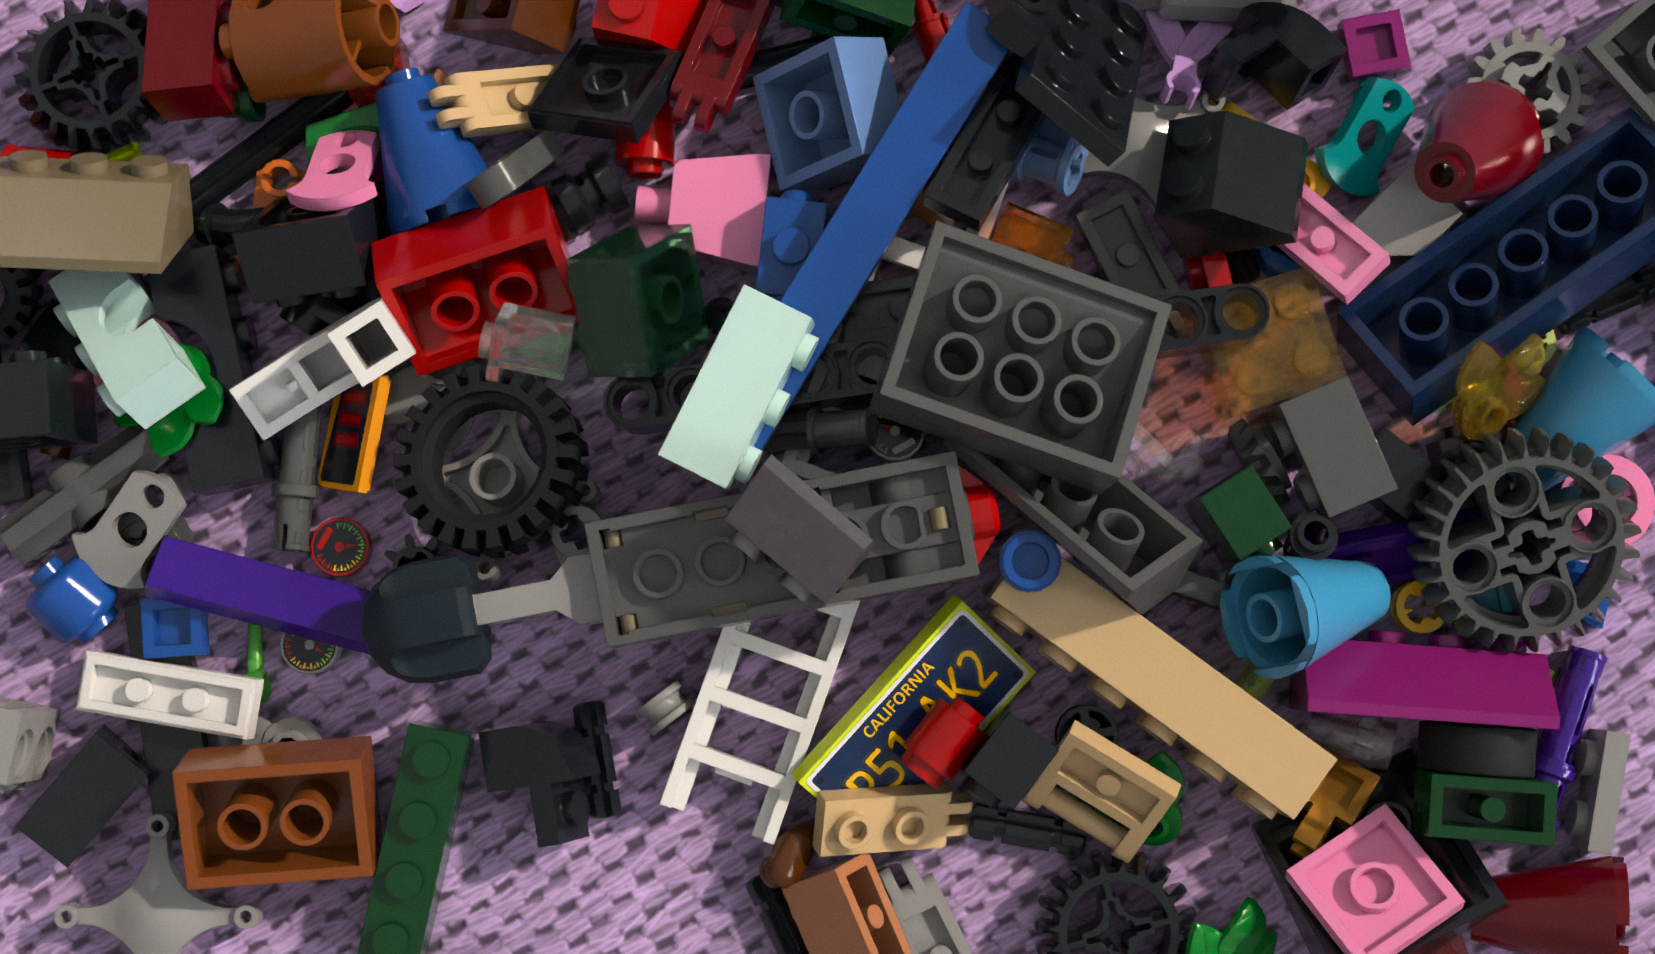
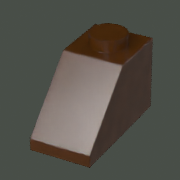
M451 0L443 31L533 54H567L569 42L576 30V15L580 0Z

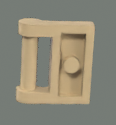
M1074 720L1056 747L1059 750L1022 798V801L1037 810L1042 805L1112 848L1110 854L1119 860H1124L1127 864L1175 801L1181 784ZM1057 784L1061 786L1062 788L1066 789L1070 793L1084 800L1088 804L1102 811L1106 815L1120 822L1125 826V828L1117 824L1116 822L1112 821L1111 819L1107 818L1106 816L1102 815L1093 808L1089 807L1088 805L1084 804L1075 797L1071 796L1070 794L1066 793L1065 791H1063L1055 785Z

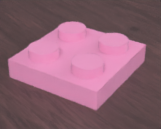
M1386 803L1286 870L1285 878L1344 954H1397L1460 911L1465 903L1462 896Z

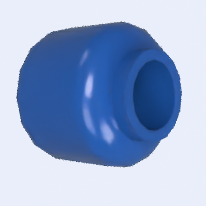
M55 555L28 579L36 589L29 595L26 601V608L60 643L72 642L77 638L82 645L85 644L119 613L113 606L119 596L116 586L100 580L89 565L80 559L79 556H75L66 563H63Z

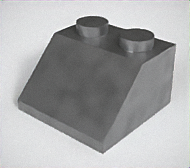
M772 454L759 469L725 518L737 529L729 540L755 562L759 563L767 554L786 571L778 581L806 605L814 596L827 604L875 547L872 538Z

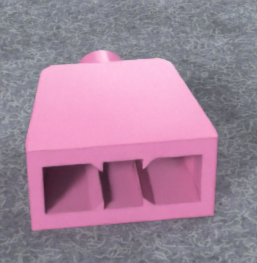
M771 154L677 160L674 163L672 189L638 186L635 201V221L668 224L666 244L670 252L758 274L766 196H770L773 166Z

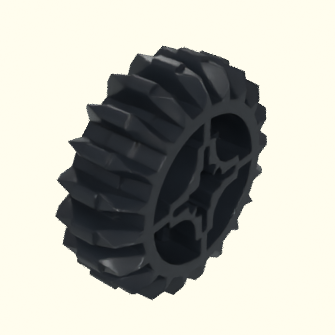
M86 0L83 12L72 1H64L63 10L65 17L59 20L52 13H43L44 22L49 28L43 34L37 30H27L28 38L36 44L33 52L28 50L16 52L18 60L29 66V70L13 75L16 84L22 88L29 89L18 98L19 103L27 111H34L29 119L31 125L39 131L47 130V140L56 146L67 143L68 150L76 154L85 153L90 147L92 152L108 156L112 143L121 153H130L131 142L129 134L133 133L143 142L151 141L150 132L143 126L149 118L156 124H167L141 92L147 16L137 8H133L127 13L126 6L119 0H110L105 8L100 0ZM116 35L130 41L134 50L125 54L120 53L118 50L104 54L102 49L95 44L93 36ZM71 49L70 62L63 70L57 73L62 59ZM95 63L105 70L98 74V90L89 84L96 79L94 72L96 69ZM137 80L132 95L122 106L121 97L127 85ZM69 99L75 103L89 100L91 106L100 111L102 118L96 120L70 118L63 111L60 103Z
M1098 849L1091 850L1089 858L1093 869L1085 872L1082 864L1076 858H1072L1067 864L1077 878L1068 885L1061 876L1053 874L1050 882L1057 890L1062 892L1060 898L1056 900L1048 895H1040L1038 899L1041 907L1054 912L1052 919L1040 917L1033 921V927L1036 931L1052 933V938L1041 940L1035 945L1038 954H1071L1070 951L1082 948L1086 951L1104 950L1109 952V954H1121L1108 936L1103 941L1099 938L1101 932L1110 928L1109 918H1111L1108 903H1110L1111 910L1123 924L1127 921L1133 924L1130 926V929L1122 932L1123 942L1120 945L1123 954H1135L1137 944L1143 938L1156 934L1155 930L1163 928V937L1156 954H1185V950L1178 948L1179 942H1187L1191 928L1180 927L1179 922L1190 920L1196 916V910L1192 905L1182 904L1174 906V903L1187 892L1186 887L1181 882L1173 883L1164 889L1162 888L1171 873L1167 866L1161 864L1149 876L1146 875L1150 865V856L1143 852H1139L1136 855L1131 868H1129L1124 860H1119L1112 856V866H1106L1101 851ZM1113 882H1129L1145 888L1154 897L1160 909L1149 912L1145 910L1132 912L1124 910L1119 896L1115 893ZM1095 887L1097 894L1095 895L1097 900L1095 917L1089 923L1078 926L1077 930L1067 932L1069 917L1074 906L1085 893Z

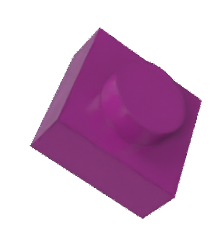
M1400 9L1343 19L1337 25L1339 40L1348 48L1343 55L1348 82L1359 81L1368 77L1403 73L1411 67Z

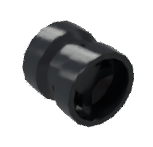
M602 153L587 161L584 170L579 172V175L574 177L565 173L550 181L579 234L595 225L597 215L606 212L616 214L630 206Z

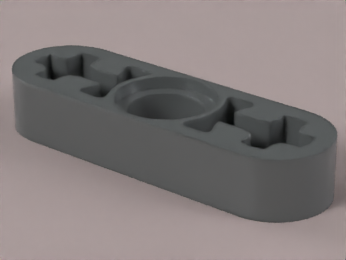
M543 130L504 155L466 182L465 185L483 210L523 185L566 151L553 131Z

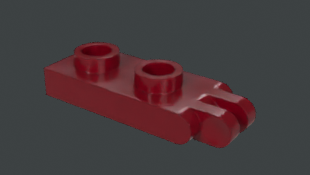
M708 0L671 84L669 98L676 101L672 112V123L686 126L694 108L697 107L698 111L694 120V129L707 133L717 113L725 116L730 113L775 8L774 0Z

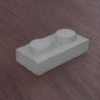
M1590 728L1588 740L1582 739L1579 742L1574 760L1576 774L1582 775L1578 799L1573 798L1570 800L1565 814V831L1567 834L1572 835L1571 847L1612 856L1631 735Z

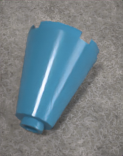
M1583 327L1573 337L1514 428L1525 436L1526 443L1533 427L1541 428L1550 436V441L1557 432H1561L1572 438L1574 442L1573 447L1578 442H1583L1594 449L1596 453L1594 458L1597 456L1602 457L1655 425V387L1626 359L1624 361L1621 360L1613 352L1607 354L1605 351L1611 345L1589 328ZM1536 466L1535 468L1541 480L1543 491L1569 477L1551 468ZM1516 472L1507 473L1515 482L1517 481Z
M1262 554L1248 557L1233 566L1229 574L1235 573L1230 589L1222 590L1220 598L1222 627L1230 648L1238 659L1247 657L1259 668L1252 672L1260 677L1281 679L1299 673L1381 619L1389 609L1391 593L1383 572L1369 562L1335 559L1313 560L1295 556Z

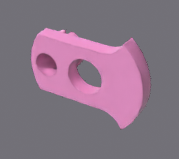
M348 130L320 137L304 178L297 185L285 190L289 202L305 210L333 211L353 207L376 197L378 194L375 184L368 180L373 174V169H375L374 163L380 148L377 133L365 130ZM333 169L337 170L336 174H327Z

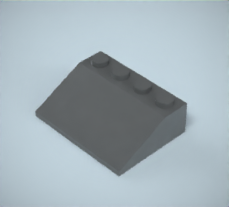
M936 221L888 348L868 412L1102 494L1121 479L1172 305Z

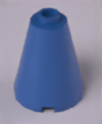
M418 68L403 69L385 76L383 79L386 86L376 92L388 229H390L391 235L393 236L480 207L465 183L485 170L487 165L471 138L463 137L460 127L450 129L439 128L435 115L442 110L452 107L451 105L431 106L427 93L439 87L435 78L432 75L420 76Z

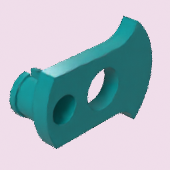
M1368 77L1358 83L1362 89L1361 91L1354 90L1353 104L1333 139L1322 147H1314L1317 165L1325 180L1339 191L1357 196H1369L1380 193L1378 176L1381 167L1415 110L1411 97L1401 85L1378 77ZM1383 103L1391 104L1389 107H1383ZM1371 120L1375 124L1376 139L1369 150L1361 152L1357 144V135L1363 124Z

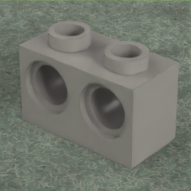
M0 697V794L4 793V788L24 790L26 782L46 779L61 708Z

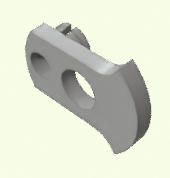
M145 470L133 471L96 526L89 532H75L72 534L75 550L79 558L84 560L98 578L107 584L126 589L145 588L148 561L162 542L163 537L167 535L187 506L184 500L185 487L183 482L172 473L162 472L155 474ZM154 485L160 487L163 491V502L156 497ZM125 512L139 515L146 524L147 535L140 545H131L125 542L119 535L118 522Z

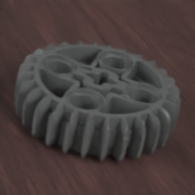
M1509 427L1506 444L1502 446L1500 441L1492 434L1484 433L1485 451L1478 454L1467 444H1462L1461 450L1466 460L1463 464L1458 466L1447 459L1441 460L1443 468L1449 475L1444 482L1429 477L1425 478V483L1435 493L1432 501L1414 500V505L1427 517L1425 521L1408 523V529L1416 537L1424 539V541L1406 547L1408 554L1414 560L1422 562L1411 569L1412 575L1422 585L1427 584L1421 590V594L1429 604H1432V606L1437 605L1435 613L1445 623L1453 622L1455 630L1463 637L1468 638L1474 633L1479 643L1487 648L1497 638L1501 640L1502 647L1511 653L1514 651L1520 637L1533 652H1538L1541 635H1546L1556 646L1562 647V629L1570 627L1579 636H1585L1581 619L1589 614L1599 621H1605V616L1598 606L1605 598L1616 603L1621 602V597L1612 588L1615 580H1634L1633 575L1621 567L1623 559L1641 557L1637 549L1625 542V539L1642 533L1640 526L1629 519H1625V517L1634 513L1638 508L1635 502L1621 496L1627 490L1628 485L1617 475H1611L1614 470L1613 465L1603 457L1597 456L1594 458L1596 454L1594 449L1583 442H1578L1573 447L1574 442L1572 438L1561 432H1557L1550 441V436L1541 428L1533 427L1526 443L1525 436L1519 430ZM1536 466L1557 470L1574 479L1579 485L1564 487L1561 490L1545 495L1535 468ZM1516 472L1517 481L1514 488L1505 495L1495 496L1494 488L1498 479L1506 473ZM1473 492L1481 518L1451 527L1460 507ZM1592 507V517L1586 527L1572 531L1571 524L1574 516L1579 511ZM1534 509L1538 514H1533L1531 511ZM1526 531L1531 532L1524 536L1523 541L1525 546H1523L1520 549H1517L1516 547L1522 544L1521 534ZM1469 549L1476 550L1475 560L1469 568L1463 571H1453L1454 560L1461 552ZM1592 554L1582 575L1572 585L1566 563ZM1551 584L1548 598L1539 605L1530 606L1529 600L1535 589L1542 585ZM1503 585L1506 597L1513 610L1512 612H1502L1488 608L1473 600L1469 595L1481 594L1486 590Z

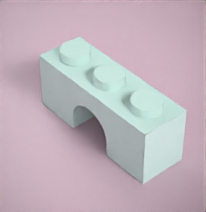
M64 270L48 281L60 302L59 305L53 308L55 315L72 336H78L82 343L75 347V351L88 370L96 377L100 375L104 383L97 387V391L116 416L121 417L123 414L128 413L146 430L206 388L184 349L153 318L137 328L142 321L155 313L152 294L139 273Z

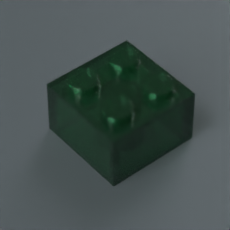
M691 224L630 225L567 259L569 269L568 286L571 294L574 296L580 328L579 345L585 355L589 377H652L710 339Z

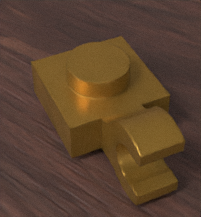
M1327 747L1325 750L1338 760L1303 807V809L1309 812L1292 838L1294 843L1289 851L1302 859L1322 847L1333 825L1345 831L1356 824L1376 791L1381 778Z

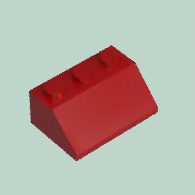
M544 186L499 200L483 210L478 207L371 242L375 284L383 301L416 349V354L411 356L410 360L418 377L590 320L562 230Z

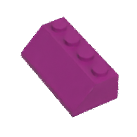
M1369 630V642L1347 640L1299 673L1290 676L1288 706L1290 709L1309 712L1558 730L1560 726V715L1546 654L1527 653V646L1521 640H1518L1514 651L1511 653L1502 647L1500 639H1496L1489 647V650L1466 649V637L1429 634V646L1405 644L1406 632Z

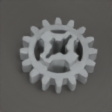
M1537 28L1524 42L1519 30L1515 29L1504 37V45L1494 38L1482 48L1485 57L1476 56L1467 66L1469 71L1477 77L1467 78L1461 85L1482 82L1483 80H1497L1518 89L1524 95L1525 89L1522 86L1536 76L1530 98L1533 100L1532 104L1536 107L1539 114V123L1550 125V127L1541 130L1542 139L1544 138L1542 158L1550 152V144L1560 150L1572 141L1568 131L1577 133L1588 123L1578 112L1585 111L1594 105L1595 98L1583 94L1581 88L1594 80L1591 73H1577L1575 66L1584 57L1581 52L1572 54L1569 57L1562 53L1566 38L1560 36L1551 45H1547L1544 43L1543 29ZM1518 58L1533 60L1530 65L1521 67L1512 61L1508 65L1504 63Z

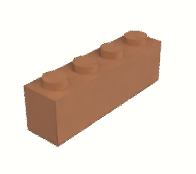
M870 853L856 854L822 866L805 874L800 881L788 888H781L789 905L792 918L798 926L809 954H912Z

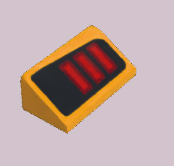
M381 375L364 387L359 383L333 397L317 479L318 485L321 487L357 494H367V491H370L391 384L389 376Z

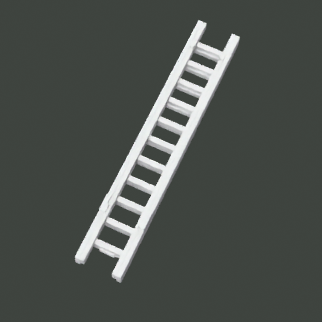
M1009 181L980 231L977 232L967 227V232L989 239ZM895 236L882 259L917 271L926 247ZM880 262L868 281H874ZM842 323L829 344L844 342ZM876 355L866 357L858 368V376L877 383L885 358ZM817 364L807 393H817L828 385L830 370L826 366ZM835 407L822 409L824 412L842 411L841 409ZM810 449L786 450L782 464L801 480L837 474L809 464L812 455ZM884 461V464H883V465H885V464H890V463H895V462H887V461ZM860 601L815 609L830 615L815 657L748 634L752 622L722 628L660 801L661 805L684 811L700 765L705 763L716 767L714 773L750 786H752L753 781L769 786L751 836L774 845L796 784V780L791 773L805 759ZM742 648L809 671L795 714L728 690ZM722 705L789 729L775 770L708 747Z

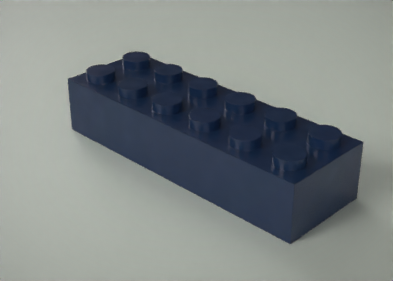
M1630 107L1363 291L1348 305L1345 304L1336 310L1339 343L1412 426L1655 259V130Z

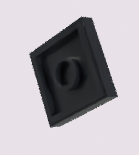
M580 37L527 111L532 128L638 144L669 97L671 84L684 57V51Z

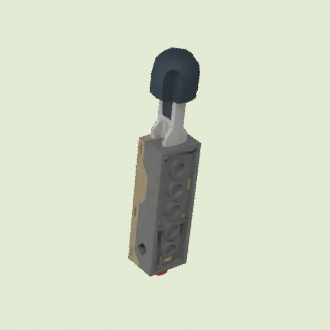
M956 451L803 480L872 538L875 547L827 604L814 596L806 605L778 581L786 571L767 554L759 563L755 562L729 540L737 529L725 518L743 494L742 492L584 523L590 553L568 557L553 577L546 581L484 593L474 563L461 553L410 562L389 571L372 587L362 610L361 634L370 656L387 674L408 683H436L477 675L484 671L492 659L491 626L555 613H561L581 625L603 623L607 647L621 648L974 579L980 575L978 566L1001 531L1000 516L994 489L960 466L957 461Z

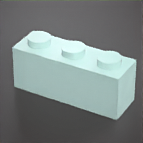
M744 284L658 455L729 491H732L736 481L746 485L763 452L754 447L764 425L775 428L790 400L791 394L783 391V388L793 368L803 372L817 347L819 338L811 334L815 326L813 319Z

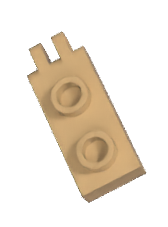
M561 63L460 72L444 79L445 85L436 87L427 93L432 107L450 105L453 107L442 110L435 115L439 128L450 129L460 127L464 138L541 130L532 128L527 111Z
M943 783L938 789L930 784L820 790L817 791L812 847L820 857L943 848L946 846L947 837L969 834L970 818L954 814L970 813L973 807V797L966 793H952V787Z

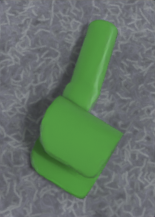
M248 623L246 660L248 673L242 675L264 679L261 704L266 702L272 693L269 677L264 669V660H262L263 627Z

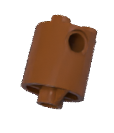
M232 0L229 23L222 24L218 34L222 53L227 59L235 61L244 83L248 87L251 98L254 102L260 104L371 87L385 83L383 78L391 74L400 35V23L396 9L390 0Z

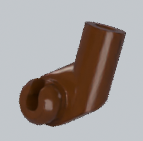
M815 818L785 831L777 838L773 845L771 856L764 858L760 864V877L767 887L772 889L788 888L801 880L815 851L812 847Z

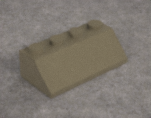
M22 150L14 152L9 156H0V267L162 274L194 232L188 164L168 163V159L160 155H142L132 158L130 161H109L105 154L96 152L79 153L71 156L69 159L47 158V153L40 150Z

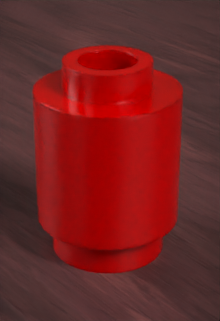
M669 97L638 144L616 141L615 164L626 168L627 176L630 178L642 180L659 179L662 177V170L674 167L675 123H672L674 107L670 106Z
M957 695L950 704L939 697L905 740L904 745L907 749L899 760L925 782L938 789L946 778L950 781L954 779L987 736L978 727L985 717Z

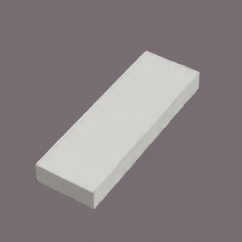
M86 650L76 710L249 740L255 738L264 679L98 650Z

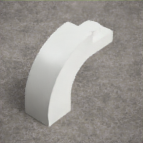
M378 298L297 344L276 360L231 387L229 391L264 441L343 391L359 383L364 387L416 354V349L383 299Z

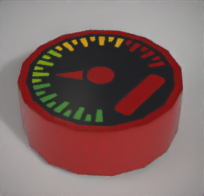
M344 517L332 518L322 523L314 532L310 542L311 556L316 566L324 573L337 577L352 576L362 571L369 563L373 552L372 539L367 529L359 522Z

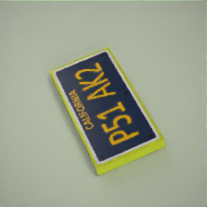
M953 594L791 775L815 798H817V791L928 784L905 766L899 758L907 749L904 745L905 740L936 700L940 697L950 704L957 695L985 717L978 726L984 731L1036 671L972 609Z

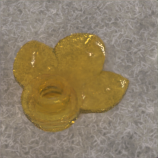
M1536 333L1531 334L1523 343L1502 359L1483 341L1478 340L1474 344L1459 371L1455 384L1458 394L1451 408V414L1456 421L1457 428L1464 436L1471 440L1484 439V433L1495 434L1504 427L1507 420L1522 415L1539 399L1547 384V380L1538 375L1542 371L1546 359L1545 347L1539 335Z

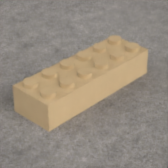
M1061 557L1062 564L1058 577L1050 586L1041 591L1026 593L1015 590L1004 581L1002 575L999 577L984 598L985 601L994 606L988 617L1016 637L1018 635L1022 636L1025 631H1028L1042 642L1036 650L1037 653L1063 672L1068 671L1071 673L1077 667L1088 675L1090 680L1085 685L1087 690L1113 708L1117 707L1121 710L1126 703L1137 711L1139 715L1133 722L1136 726L1162 744L1166 743L1172 746L1175 740L1188 749L1182 757L1185 762L1212 780L1213 778L1219 783H1222L1225 777H1227L1237 785L1231 795L1261 816L1262 814L1272 820L1276 813L1294 820L1338 760Z

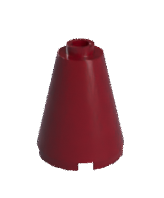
M1497 80L1467 83L1448 91L1432 107L1424 125L1414 168L1415 180L1419 189L1434 201L1452 203L1501 197L1522 183L1535 172L1544 152V138L1542 139L1538 121L1540 117L1536 107L1518 89Z
M1605 856L1491 875L1508 903L1506 907L1470 929V939L1518 954H1628L1629 946L1619 945V943H1624L1626 926H1630L1628 871L1626 863H1623L1624 857Z

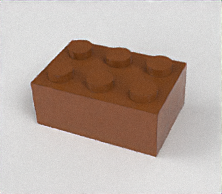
M371 736L194 748L186 752L172 772L187 890L370 877L374 875L383 839Z

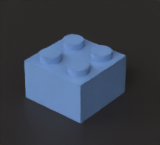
M833 36L753 76L780 191L828 189L856 178L900 109L884 37Z

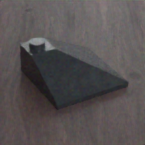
M1411 748L1367 769L1381 778L1376 791L1357 822L1386 803L1465 900L1464 906L1460 911L1397 954H1431L1507 906V900L1469 840L1428 837L1412 831L1415 770L1419 769H1417V758ZM1302 808L1294 820L1276 813L1272 820L1265 818L1253 824L1251 830L1310 954H1344L1285 878L1286 870L1302 860V858L1289 851L1294 843L1292 838L1309 811ZM1333 825L1323 845L1344 831Z

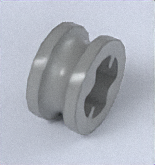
M678 680L635 712L639 718L645 717L650 720L651 728L649 731L653 736L696 704L692 698L685 699L681 696L680 689L682 685Z

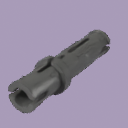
M322 404L283 428L278 483H272L271 496L277 497L273 542L270 547L272 550L310 552L309 539L313 500H319L320 487L314 486Z

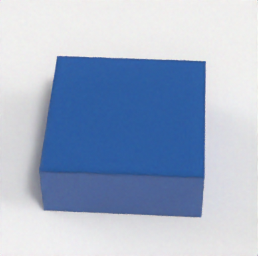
M156 598L140 599L143 659L210 655L208 612Z

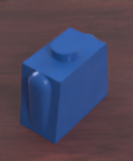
M787 190L780 198L766 196L756 283L757 291L780 302L827 226L829 209L827 203L815 202L811 194L802 190Z

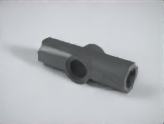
M141 425L128 427L93 454L91 452L81 454L56 469L47 478L46 483L48 486L0 521V538L9 551L16 555L24 565H33L48 553L61 546L63 542L72 537L73 533L93 529L99 522V517L108 509L133 471L145 470L158 474L176 461L173 454L160 458L154 453L150 443L148 428L145 430Z

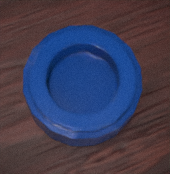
M1036 530L1020 531L1009 537L1001 547L998 556L999 572L1004 581L1015 590L1026 593L1041 591L1050 586L1058 577L1062 564L1061 553L1055 541L1045 533Z

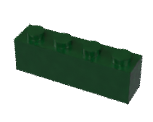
M420 720L409 723L357 954L428 953L476 732Z

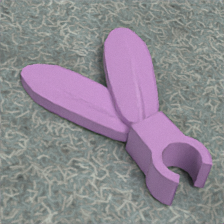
M1145 9L1144 22L1159 52L1170 65L1160 91V100L1163 104L1168 103L1173 90H1179L1188 97L1184 107L1190 110L1201 89V82L1197 77V67L1209 58L1216 44L1230 33L1233 22L1200 21L1186 36L1178 20H1167L1159 15V10Z

